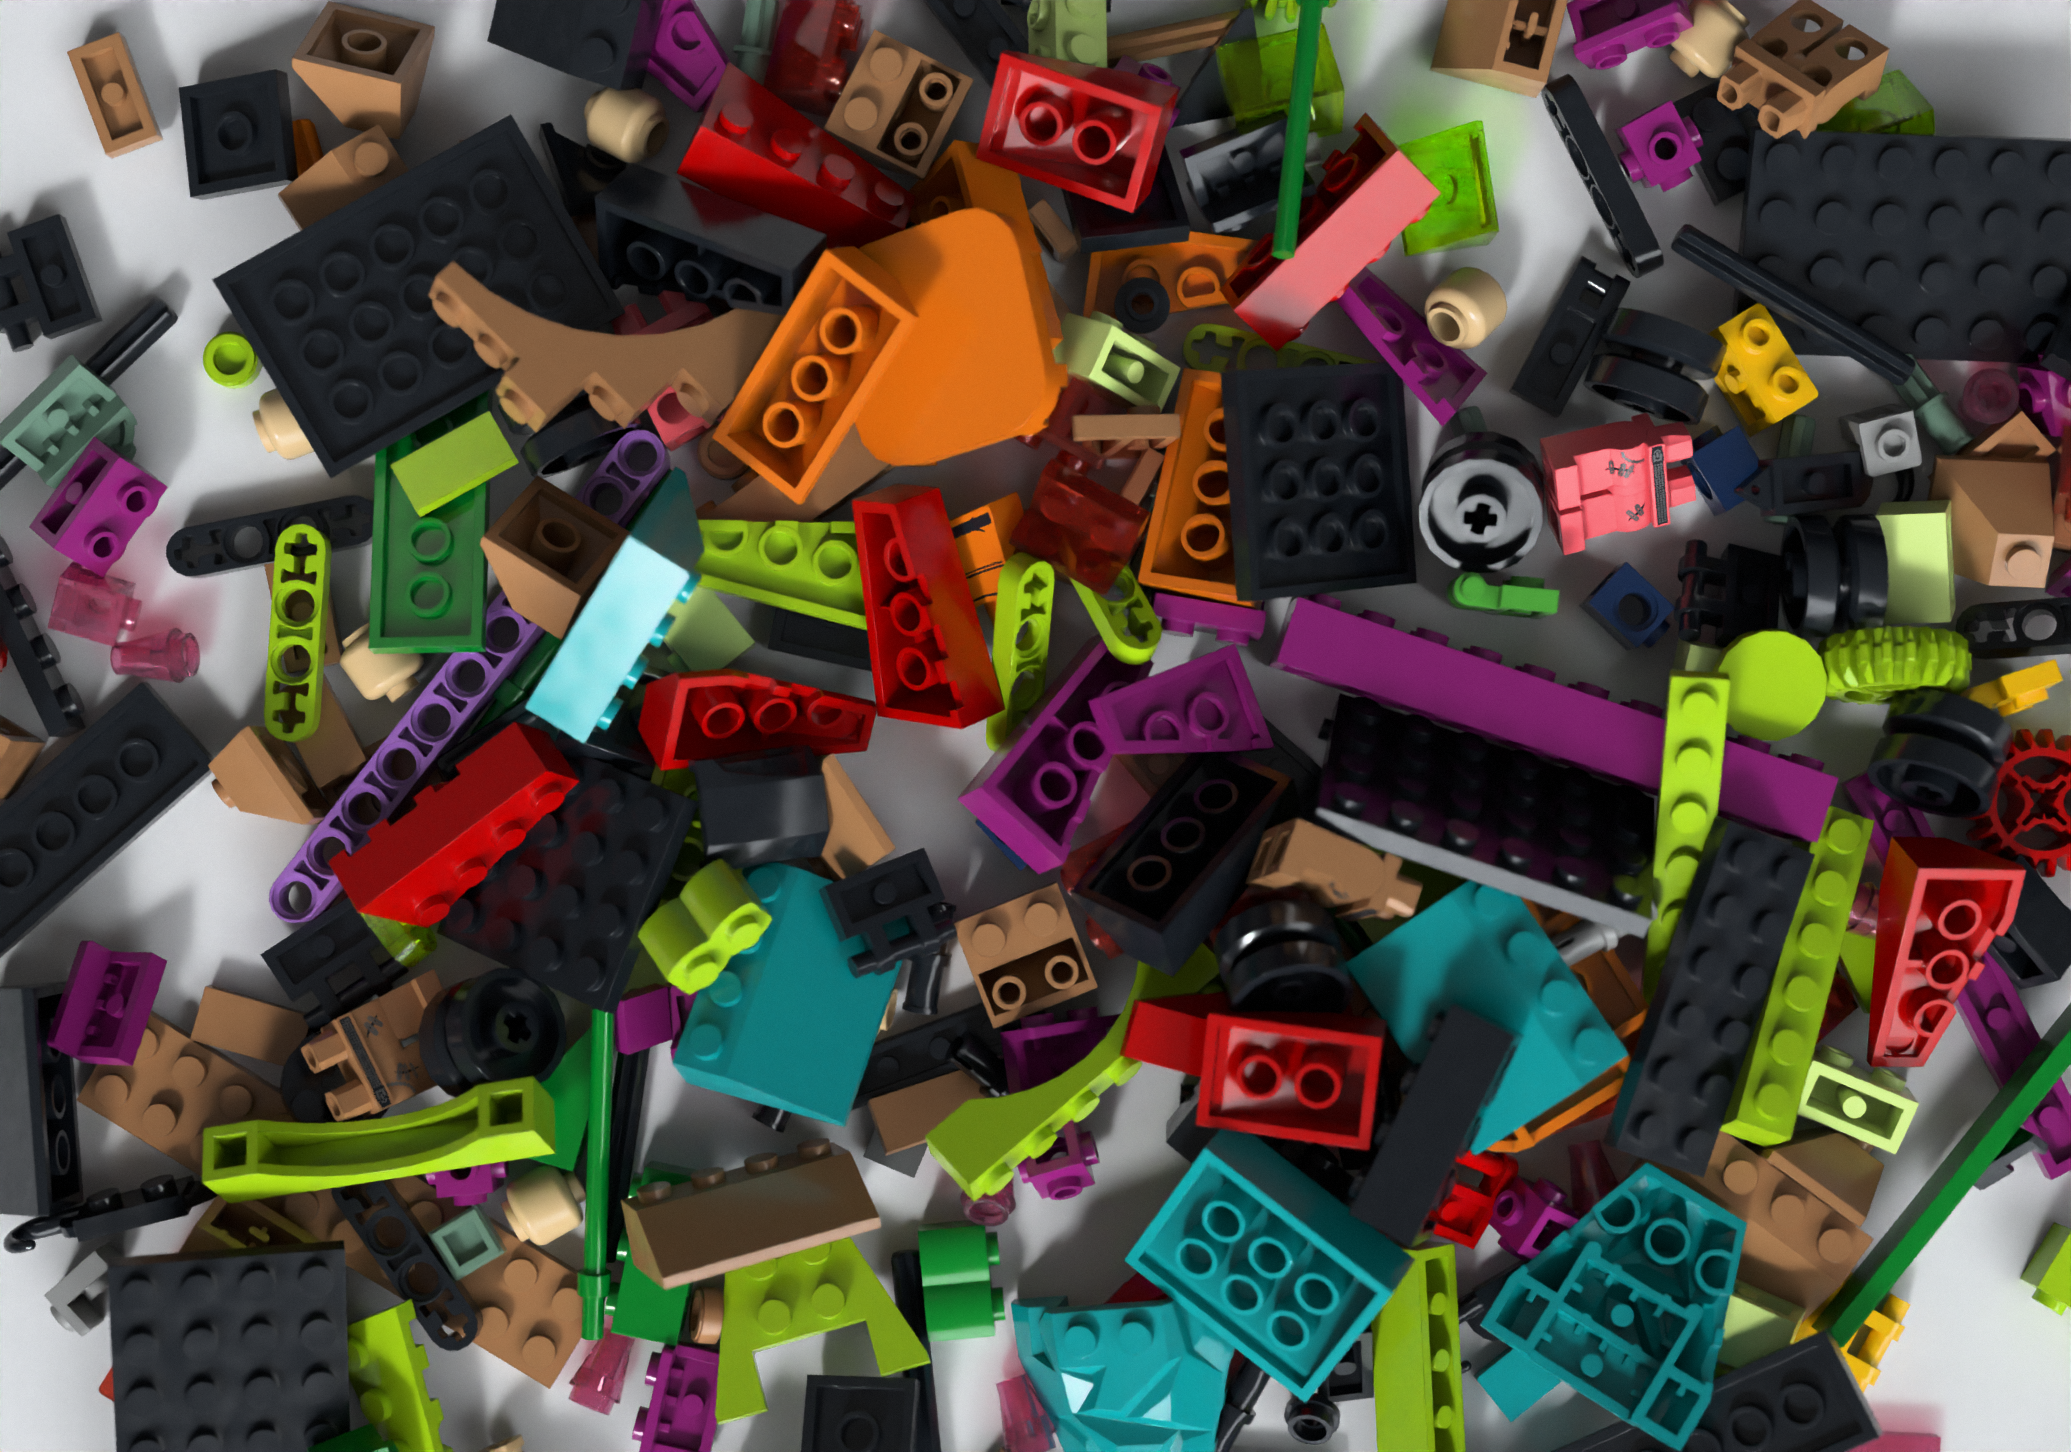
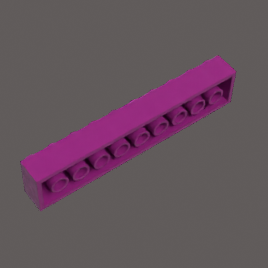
M1321 593L1305 595V598L1297 597L1289 603L1269 667L1359 697H1366L1377 703L1410 714L1423 716L1430 721L1463 732L1474 733L1484 739L1517 750H1524L1535 756L1568 767L1578 768L1589 774L1621 785H1628L1658 797L1665 719L1661 718L1664 711L1663 708L1635 699H1631L1630 702L1621 701L1620 704L1608 701L1609 690L1582 681H1578L1577 685L1568 683L1567 687L1554 683L1557 673L1528 663H1524L1523 667L1516 665L1515 669L1501 665L1503 655L1482 647L1471 645L1470 649L1463 648L1462 651L1447 647L1449 637L1432 630L1417 627L1416 631L1410 630L1408 634L1393 629L1396 619L1378 612L1364 609L1363 613H1358L1357 616L1340 611L1342 601ZM1738 735L1737 738L1726 736L1724 740L1717 817L1789 841L1817 843L1838 777L1823 773L1825 763L1817 759L1797 753H1792L1791 756L1778 754V757L1769 755L1771 745L1766 742L1743 735Z

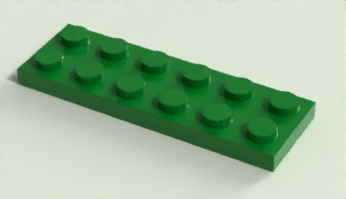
M493 388L375 454L369 649L373 654L486 652L488 559L480 542L483 535L489 530L490 479L420 517L390 465L488 411L492 414Z

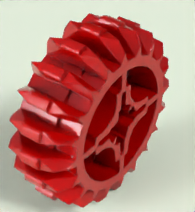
M2029 729L2017 730L2005 763L1999 770H1996L1999 783L1991 807L1983 815L1960 819L1975 820L1976 826L1970 828L1965 836L1969 841L1985 838V842L1980 847L1981 851L1995 856L1998 854V857L2001 858L2022 854L2034 870L2037 868L2041 877H2054L2057 865L2064 871H2071V817L2064 807L2065 795L2071 788V736L2061 735L2055 741V736L2051 729H2039L2035 738ZM2036 757L2050 762L2057 769L2052 774H2044L2034 781L2027 774L2019 775L2013 767L2025 759ZM1999 788L2006 795L2008 803L2007 809L2000 819L1997 811ZM2030 793H2040L2041 797L2037 801V805L2041 809L2040 813H2031L2029 811L2034 805L2033 800L2029 797ZM2035 825L2043 831L2053 832L2058 837L2051 844L2038 849L2027 848L2014 840L2019 832H2028Z

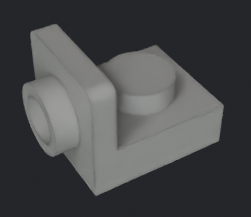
M1888 404L1838 417L1842 438L1860 445L1866 475L1875 477L1919 466L1922 463L1913 410Z
M111 1242L94 1250L44 1295L52 1304L50 1311L56 1321L68 1331L73 1332L75 1330L80 1336L86 1335L104 1321V1318L86 1297L91 1301L108 1287V1258L123 1257Z

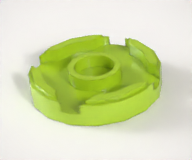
M1784 629L1752 630L1739 635L1722 650L1712 669V672L1728 673L1730 677L1726 722L1735 731L1757 740L1779 741L1798 734L1816 718L1825 701L1827 675L1821 657L1806 640Z

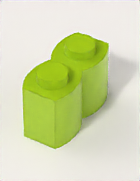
M719 859L700 870L687 883L678 898L666 903L653 913L640 929L638 937L665 978L690 995L713 983L731 956L753 946L769 926L772 916L744 876L725 861Z

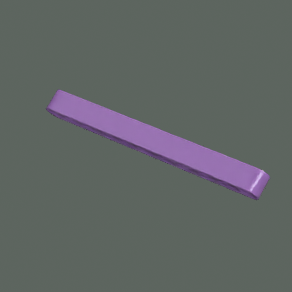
M634 430L626 433L574 498L597 511L595 504L600 492L608 488L621 490L623 501L620 509L614 514L603 516L625 528L670 468L671 458L668 449L655 434L647 430ZM644 444L655 447L657 460L649 470L642 472L631 469L629 458L637 446ZM503 590L487 609L486 652H453L275 880L269 892V903L272 911L278 918L293 923L310 922L330 908L344 888L332 868L324 860L323 849L326 843L335 837L340 839L351 856L371 841L367 831L383 819H387L391 825L396 823L403 810L414 800L413 797L422 790L429 781L428 778L438 769L436 762L438 757L458 744L493 699L494 692L503 680L511 676L546 631L513 611ZM513 618L518 623L520 629L519 637L512 646L500 648L494 640V629L501 620ZM479 662L484 668L485 680L479 689L466 692L460 683V673L467 664ZM441 705L449 711L451 717L450 725L442 735L433 736L427 730L425 724L426 716L431 709ZM407 749L415 757L416 769L413 775L401 781L393 774L391 765L394 756L399 751ZM372 793L380 801L381 814L374 823L367 825L359 818L357 806L361 798L366 794ZM298 882L306 884L312 894V902L303 913L295 911L289 902V892Z

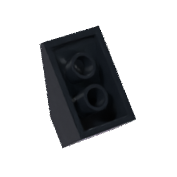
M497 0L487 42L566 74L619 91L633 90L635 88L642 89L664 0Z

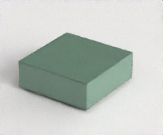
M475 1204L428 1233L455 1281L460 1280L507 1251L506 1246L481 1204Z

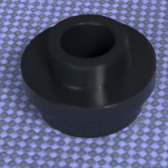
M1139 277L1129 280L1117 292L1114 303L1115 315L1118 321L1123 324V327L1130 332L1136 334L1154 332L1165 323L1169 315L1170 299L1168 293L1160 283L1153 279ZM1140 295L1149 297L1153 303V309L1144 315L1136 313L1131 304L1133 299Z
M1313 1393L1306 1403L1297 1396L1291 1398L1287 1402L1284 1412V1418L1290 1435L1302 1443L1311 1445L1327 1442L1338 1429L1341 1417L1338 1407L1332 1401L1317 1393Z

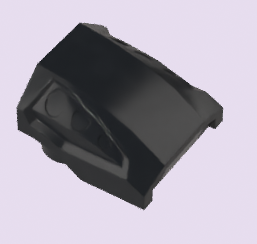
M794 744L774 748L737 751L688 760L689 772H694L704 854V860L699 861L700 870L719 859H722L734 869H740L775 861L820 857L822 855L830 831L824 774L809 745Z

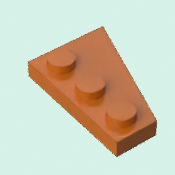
M1190 231L1189 240L1186 242L1091 252L1083 317L1090 318L1092 311H1097L1118 320L1114 310L1117 292L1126 282L1139 277L1153 279L1165 288L1170 299L1169 314L1227 304V300L1219 289L1259 240ZM1144 295L1135 297L1131 303L1133 310L1141 315L1147 314L1153 309L1151 299Z

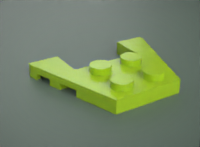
M850 1237L725 1272L724 1313L720 1338L715 1416L719 1425L769 1411L755 1353L862 1321L867 1323L882 1377L931 1363L927 1351Z

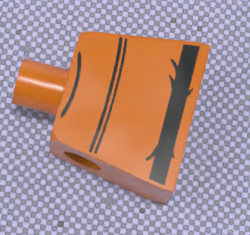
M1017 491L949 520L974 606L976 608L984 605L993 627L995 626L998 580L1004 564L1011 556L1018 552H1026L1036 557Z

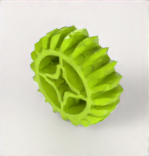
M1888 625L1880 628L1866 627L1862 630H1847L1845 633H1835L1819 642V647L1817 648V653L1821 657L1827 675L1826 697L1831 700H1839L1842 703L1854 702L1858 705L1877 704V706L1890 704L1895 694L1909 689H1932L1959 695L1967 690V686L1970 685L1969 676L1970 672H1972V654L1968 650V640L1964 639L1957 632H1950L1945 628L1931 629L1929 626L1910 627L1909 625L1902 627H1891Z

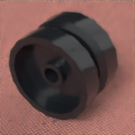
M1623 307L1612 308L1600 338L1615 353L1594 355L1583 385L1589 391L1633 411L1642 414L1648 413L1649 416L1675 423L1683 422L1685 425L1699 424L1708 402L1709 394L1694 380H1708L1718 375L1727 350L1725 345L1700 330L1663 316Z
M584 389L537 433L527 423L520 424L513 420L503 409L501 403L498 405L510 432L516 435H531L523 445L520 453L534 478L537 475L541 478L557 475L611 451L626 433L641 430L644 426L639 416L625 429L616 420L610 421L605 419L592 406L589 394Z
M1494 431L1468 432L1449 440L1431 457L1422 481L1419 523L1420 531L1429 549L1448 566L1465 572L1495 573L1517 564L1534 548L1543 527L1544 475L1534 454L1517 439Z
M1874 514L1840 516L1833 528L1823 515L1793 516L1789 518L1783 531L1780 556H1782L1780 597L1787 631L1801 638H1821L1828 635L1833 624L1840 633H1845L1847 630H1862L1866 627H1882L1888 598V557L1885 537L1880 522Z
M1909 689L1895 694L1890 702L1882 725L1885 737L1880 738L1876 744L1867 769L1871 783L1883 794L1903 805L1925 813L1949 818H1973L1985 814L1991 807L1999 783L1996 770H1999L2005 763L2014 737L2011 726L1995 711L1979 702L1957 694L1932 689Z
M1299 899L1271 901L1251 907L1231 918L1217 933L1213 949L1219 973L1225 984L1223 990L1229 1011L1328 1012L1341 1014L1349 1006L1354 990L1344 956L1341 954L1342 947L1332 914L1319 904Z
M497 968L475 978L460 981L437 992L424 1009L418 1030L420 1056L430 1078L446 1094L452 1097H458L477 1085L526 1077H534L540 1084L548 1080L561 1063L567 1041L565 1017L555 994L547 985L524 975L523 970L520 968Z

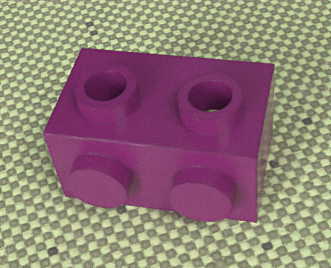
M94 436L29 528L53 549L99 576L104 577L112 564L122 557L128 542L143 521L155 511L159 499L168 487L144 467Z

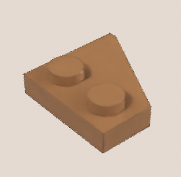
M1159 406L1132 407L1127 409V415H1074L1072 417L1073 440L1075 442L1082 441V448L1087 452H1091V456L1096 460L1139 459L1144 449L1151 448L1159 452L1181 436L1179 414H1161Z

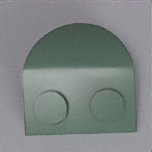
M71 354L0 423V444L34 469L45 484L56 489L94 436L133 460L136 454V447L133 443L135 425L138 424L133 413L116 391L88 366Z

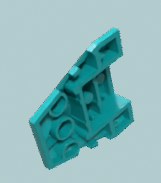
M1646 1162L1593 1206L1592 1210L1567 1231H1563L1526 1265H1522L1510 1275L1480 1326L1520 1352V1355L1620 1419L1632 1426H1637L1680 1452L1711 1399L1714 1385L1712 1383L1718 1351L1722 1346L1725 1329H1723L1729 1298L1733 1293L1747 1223Z
M1067 1295L1014 1299L1011 1302L1018 1357L1064 1452H1216L1218 1438H1216L1220 1412L1225 1406L1228 1390L1225 1386L1230 1360L1234 1356L1235 1347L1170 1296L1166 1300L1069 1307Z

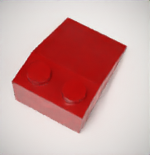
M1004 50L1000 56L975 159L1133 213L1151 193L1179 89L1126 71Z
M1209 1011L1196 1125L1369 1150L1375 1131L1387 1020L1328 1012Z

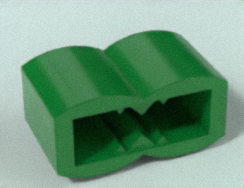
M985 1218L919 1225L918 1241L928 1342L995 1336V1321L1006 1320L1003 1287L992 1288L990 1266L1000 1265L997 1231L987 1232Z

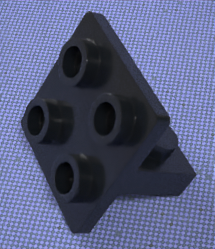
M1283 109L1179 150L1189 180L1186 182L1189 194L1213 233L1240 230L1248 226L1252 219L1274 210L1277 211L1288 115ZM1306 168L1304 170L1301 203L1304 201V198L1317 193L1315 181Z

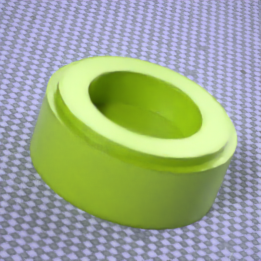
M233 331L220 333L214 336L204 349L203 365L206 373L213 381L231 389L246 387L254 382L261 372L262 363L246 336Z

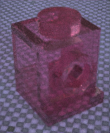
M72 561L59 577L47 628L114 647L123 635L124 630L133 632L137 625L142 608V600L132 598L136 583L106 574L104 577H101L93 571L83 568L81 564ZM94 598L111 602V607L102 608L98 606Z

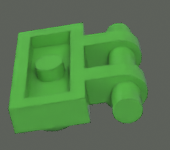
M1467 572L1449 582L1445 595L1448 603L1456 609L1485 612L1484 614L1541 619L1557 613L1559 590L1544 589L1545 579L1526 576H1511L1510 580H1502L1501 586L1487 585L1481 575Z

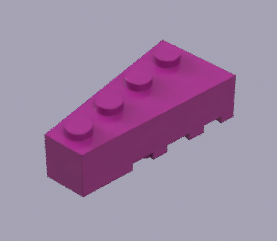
M1100 633L1086 641L957 798L1038 874L1065 863L1072 847L1069 844L1078 824L1083 822L1092 803L1089 799L1101 773L1106 771L1113 754H1108L1088 701L1147 678L1154 664L1151 660L1139 665H1130L1119 661L1108 650Z

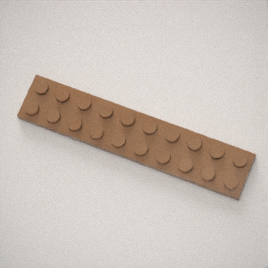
M151 1010L133 1066L98 1064L76 1100L201 1177L204 1128L253 1120L297 1123L282 1103L280 1088L213 1047L191 1040L190 1033ZM421 1174L390 1179L427 1234L472 1207V1205L454 1206L453 1197L437 1198L436 1184L429 1185L427 1178ZM372 1182L354 1184L346 1188L351 1197L361 1194L371 1207L361 1212L366 1221L374 1212L390 1205L385 1197L379 1202L373 1203L366 1192V1188ZM331 1188L257 1199L263 1205L323 1242L344 1240L345 1265L403 1299L336 1204ZM385 1216L378 1222L376 1227L377 1236L384 1245L397 1247L404 1242L406 1228L401 1220L393 1216ZM488 1216L506 1246L507 1251L460 1279L478 1305L483 1316L482 1329L473 1343L550 1389L581 1340L582 1297L577 1295L578 1270L529 1240L521 1242L513 1230ZM418 1262L410 1268L408 1273L409 1282L416 1291L429 1293L436 1288L438 1274L432 1265ZM447 1288L439 1298L425 1306L431 1313L440 1305L448 1317V1321L444 1325L453 1331H457L464 1337L466 1334L463 1331V1326L468 1322V1318L463 1312L454 1316L447 1309L444 1302L453 1297V1294Z

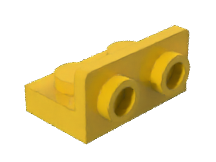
M1761 303L1753 305L1708 333V335L1722 342L1727 348L1718 375L1713 379L1749 437L1779 422L1818 397L1816 387L1770 313Z

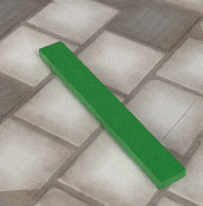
M2071 1003L1811 1327L1817 1332L1829 1327L1838 1346L1844 1348L2071 1064Z

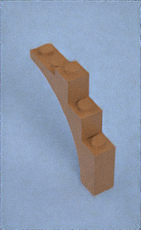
M455 262L449 264L436 276L428 295L433 300L435 311L447 324L452 327L460 326L475 341L476 351L487 364L496 369L501 367L506 372L495 391L501 397L500 403L513 420L520 424L527 423L536 433L583 389L589 394L592 406L601 416L610 421L616 420L625 429L671 386L677 392V399L684 409L695 417H702L711 426L730 408L785 317L783 315L737 308L707 323L663 334L611 335L578 330L527 313L488 291Z

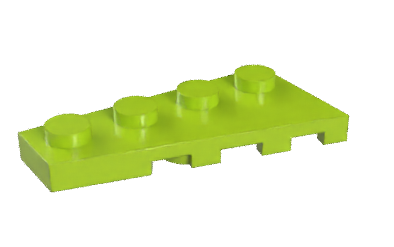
M697 519L705 550L693 568L703 574L696 587L867 630L854 522H756Z
M412 1299L348 1323L349 1379L360 1401L363 1415L369 1423L374 1425L382 1439L385 1441L392 1438L399 1452H453L450 1446L441 1442L438 1430L444 1416L439 1398H429L422 1370L430 1366L424 1344H414L409 1321L417 1318Z

